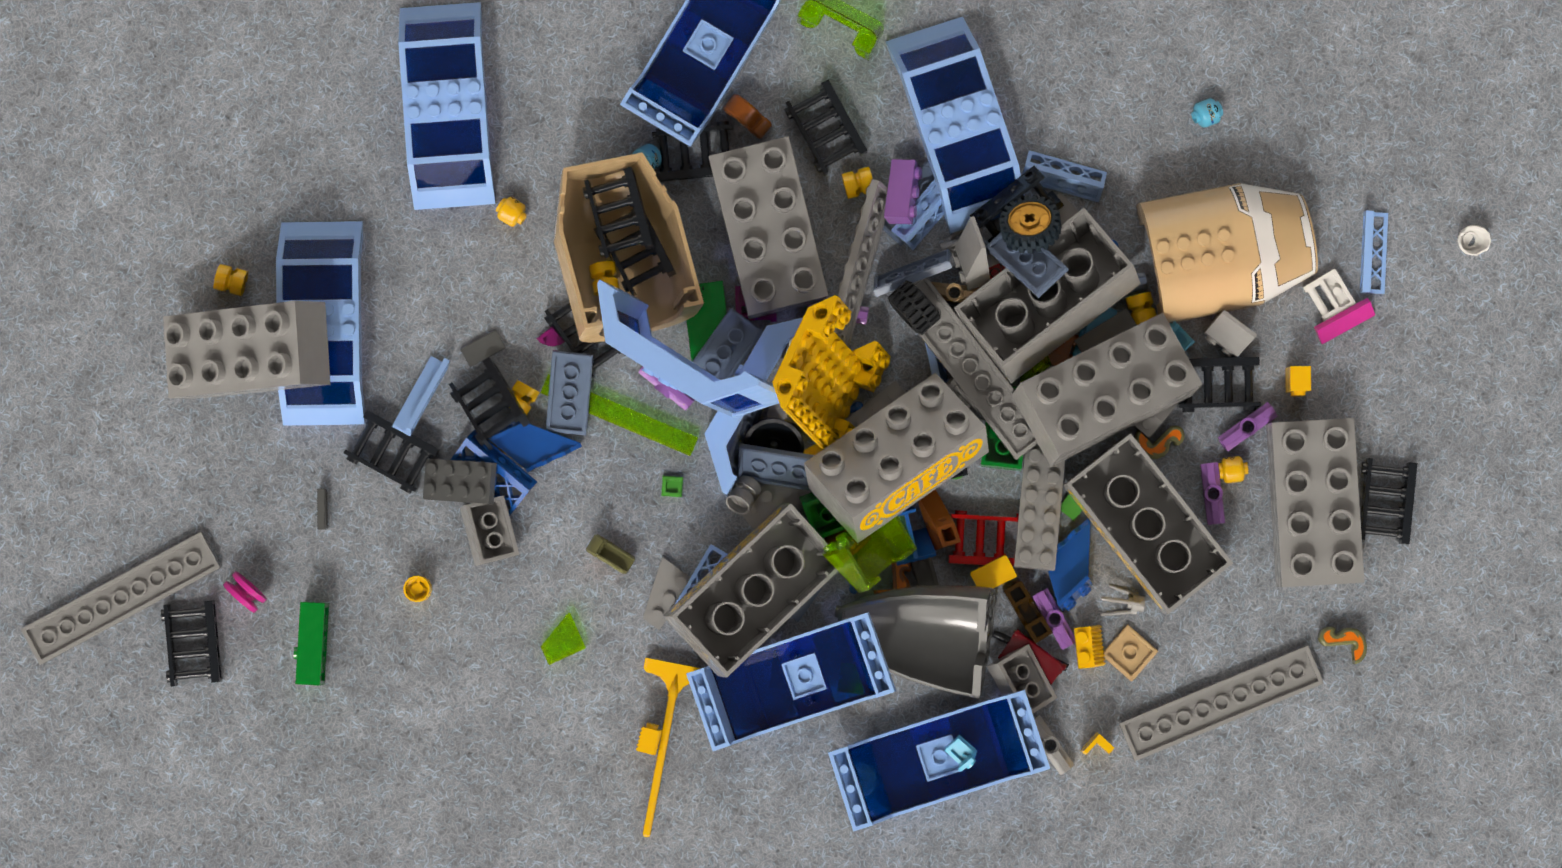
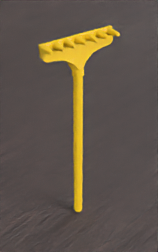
M645 658L644 670L659 676L665 682L668 690V701L644 823V837L651 835L676 698L683 687L689 684L686 673L700 669V667Z

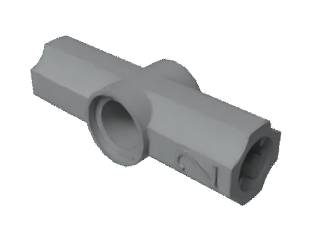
M1041 715L1036 716L1034 720L1045 754L1057 772L1062 775L1075 765ZM1049 739L1055 741V748L1051 751L1045 749V742Z

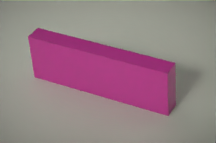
M1366 298L1315 326L1314 329L1320 343L1324 344L1375 316L1372 304Z

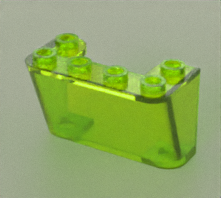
M807 0L803 4L797 15L798 24L809 29L815 28L820 24L824 15L858 32L852 46H854L856 54L869 61L884 32V26L879 20L841 0Z
M896 516L859 543L848 532L839 534L835 538V542L829 543L823 548L822 555L857 592L861 593L870 590L881 580L878 575L890 564L906 559L917 547L900 518Z

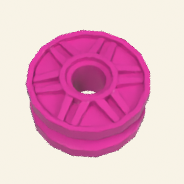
M235 571L232 576L237 583L234 585L226 581L223 586L243 606L255 613L258 608L253 601L256 599L264 603L267 598L247 578Z

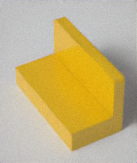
M1007 555L970 572L975 585L979 587L995 588L1017 577Z
M1096 732L1080 751L1086 755L1097 743L1105 752L1110 754L1114 747Z

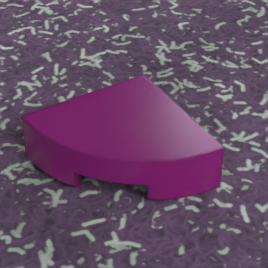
M550 327L537 338L540 343L550 347L565 343L553 327Z

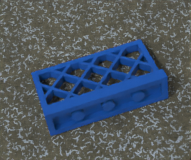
M474 430L463 441V444L450 460L497 463L496 474H500L505 478V482H497L496 477L494 498L503 496L500 495L499 487H507L508 495H504V498L510 502L511 508L508 510L510 516L537 481L492 443L493 449L491 450L485 444L481 446L475 437L477 432ZM466 446L473 451L474 456H466ZM512 487L518 489L522 494L513 495Z

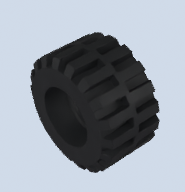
M906 280L888 296L889 303L893 309L918 334L923 335L941 319L938 310L932 302L910 281Z

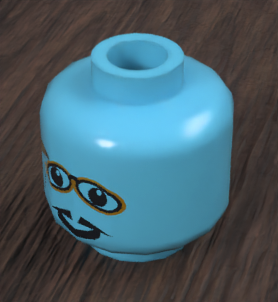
M1209 98L1196 103L1191 116L1194 123H1198L1201 127L1205 128L1220 122L1221 116H1223V109L1218 101Z
M645 144L633 152V154L643 152L653 169L661 165V153L652 144Z

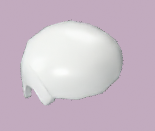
M1469 225L1460 231L1457 242L1459 248L1465 254L1477 256L1489 249L1491 237L1484 227ZM1474 236L1475 243L1472 246H1468Z

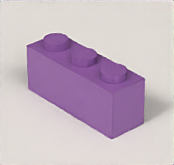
M892 159L884 212V217L889 224H913V218L917 215L915 203L916 198H919L918 181L922 177V168L916 160Z

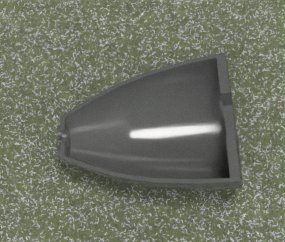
M919 585L892 589L836 606L835 617L838 618V621L867 612L870 613L891 673L943 691L980 699L993 634L995 614L994 588L967 585ZM850 624L858 650L863 658L853 626ZM844 628L834 629V634H837V643L851 651Z

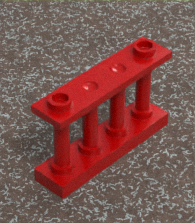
M955 510V514H950L952 519H957L956 529L961 542L955 544L953 555H948V563L986 565L1006 555L1004 554L1005 522H1018L1019 514L1016 513V517L967 515V511ZM965 519L977 520L976 550L973 552V556H965V552H963ZM985 520L997 521L996 553H994V557H985L986 553H984ZM1008 558L1014 567V558Z

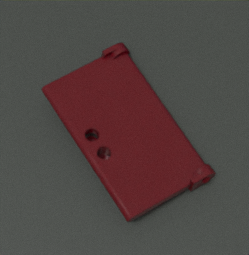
M1019 629L1014 631L1012 639L998 656L999 659L1029 644L1050 685L1067 666L1022 634Z

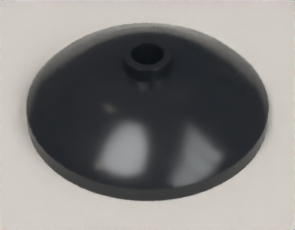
M767 418L755 423L746 433L743 444L803 453L804 441L799 430L790 422L780 418ZM776 441L778 445L772 446L770 443Z

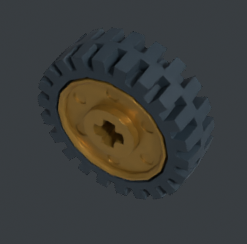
M1029 195L1024 196L1025 200H1022L1020 197L1016 200L1017 203L1011 201L1009 203L1010 207L1005 206L1004 211L1001 212L1000 230L1004 242H1006L1008 247L1012 246V250L1017 251L1019 248L1020 253H1024L1027 250L1028 254H1033V250L1039 253L1042 247L1046 250L1049 248V245L1053 246L1055 240L1059 239L1062 228L1061 217L1057 206L1052 204L1051 200L1048 199L1046 201V198L1042 196L1038 200L1037 195H1033L1032 199H1030Z

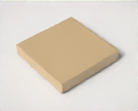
M1127 624L1104 650L1103 654L1109 663L1132 682L1158 653V650Z

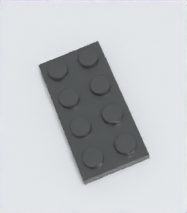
M427 459L423 499L494 504L497 463Z

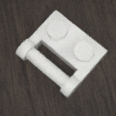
M1336 269L1331 270L1303 287L1320 311L1323 322L1356 304ZM1318 285L1321 286L1334 308L1330 312L1315 289Z

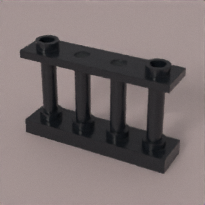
M829 79L821 83L822 89H820L819 93L793 107L790 101H787V108L784 109L789 120L794 119L816 159L813 162L818 173L823 172L824 176L828 174L827 166L853 152L854 154L858 152L862 156L868 151ZM823 99H829L832 104L829 107L830 110L804 124L801 123L797 113ZM832 117H839L842 124L839 125L838 129L814 142L810 140L807 134L808 130ZM842 135H849L852 141L849 143V146L821 160L816 149Z
M729 121L717 122V126L704 128L699 135L702 157L700 168L692 169L688 145L680 141L682 166L680 170L672 171L669 164L667 136L671 135L656 128V132H652V137H659L660 153L662 156V168L660 172H656L659 182L713 177L709 163L710 155L707 132L719 131L721 153L729 151L728 130H734L733 124H729Z
M1035 166L1027 170L970 215V217H975L979 228L985 225L993 237L988 240L989 243L1001 232L991 220L1004 211L1006 205L1010 206L1009 203L1011 201L1015 202L1020 197L1022 200H1025L1024 194L1031 188H1034L1040 197H1045L1046 201L1048 199L1051 200L1052 204L1057 206V210L1064 206L1053 191L1047 194L1040 184V181L1045 177Z
M632 167L623 169L625 175L621 179L592 187L589 180H584L586 187H583L585 199L590 201L601 245L598 248L601 257H605L607 261H612L611 252L635 245H644L647 250L655 248L637 179ZM623 186L629 188L630 195H627V198L597 206L594 195ZM629 205L630 207L634 206L636 214H633V217L602 225L600 214ZM632 225L639 226L641 233L637 237L607 244L605 233Z
M634 206L630 213L610 223L633 217L632 215L636 214ZM649 219L648 223L655 245L654 249H645L621 262L615 252L610 253L624 279L621 284L625 292L630 291L633 296L637 295L633 288L634 286L659 273H667L669 278L677 274ZM596 227V228H594V231H595L597 237H598L599 240H600V237H599V234H598V230H597V227ZM638 230L617 242L637 237L641 232ZM605 233L607 244L609 245L611 243L606 235L607 233ZM651 255H658L660 262L657 263V266L629 280L624 269Z
M570 302L554 314H551L548 309L544 311L547 315L544 317L550 327L555 326L572 352L583 353L597 343L583 342L575 348L568 338L577 332L576 325L573 324L563 331L557 323L559 319L572 311ZM613 347L593 360L592 371L617 353L621 354V352Z
M488 357L482 361L486 367L484 373L460 389L452 382L449 383V386L452 389L450 395L456 403H460L475 428L477 441L481 446L485 444L491 450L493 446L488 440L513 422L517 423L519 421L523 427L531 422L497 365ZM488 379L494 380L495 383L492 384L491 388L469 403L466 402L463 396ZM497 393L503 395L500 398V402L478 417L474 416L473 409ZM505 407L507 409L510 407L512 411L509 412V416L485 432L483 431L480 424Z
M1259 357L1189 359L1193 368L1201 367V371L1204 372V403L1192 404L1191 396L1184 400V404L1177 405V409H1182L1183 413L1195 412L1194 408L1243 407V411H1255L1256 407L1261 406V402H1253L1252 370H1254V366L1260 365ZM1242 366V370H1244L1245 402H1233L1232 370H1234V367ZM1214 367H1222V371H1224L1225 403H1213L1212 371H1214Z
M367 410L363 416L367 419V426L353 451H344V454L348 455L346 459L356 465L358 462H361L401 484L400 489L409 494L412 491L417 493L418 488L413 486L428 457L430 458L432 455L436 457L440 449L412 434L409 436L393 428L392 423ZM380 426L385 429V435L371 461L368 462L359 456L374 428L377 429ZM397 435L403 439L401 442L403 445L387 472L377 467L390 441ZM415 445L421 449L419 452L421 454L405 482L395 475L409 449Z
M1366 458V462H1362L1361 474H1364L1360 514L1362 540H1365V534L1396 537V539H1399V544L1408 545L1410 544L1418 463L1408 462L1403 468L1372 465L1373 458ZM1371 473L1402 476L1405 479L1404 487L1392 488L1370 485ZM1369 493L1400 496V499H1403L1402 507L1397 509L1368 506ZM1367 514L1398 517V519H1401L1400 527L1392 529L1366 526Z
M215 600L204 601V605L201 608L171 611L170 605H163L164 609H161L162 622L165 621L169 670L166 671L167 683H170V686L173 687L177 686V680L208 677V679H211V683L222 682ZM195 616L206 618V626H203V628L172 630V619ZM204 636L208 640V646H205L204 649L174 651L173 639ZM209 658L210 666L207 669L176 672L175 659Z

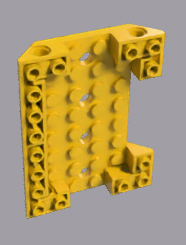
M836 295L807 308L772 381L781 408L822 450L855 428L845 418L849 416L850 407L859 395V388L874 393L876 387L881 383V376L884 370L890 364L891 357L877 341L851 351L834 332L835 328L844 329L845 325L849 323L852 313L839 296Z

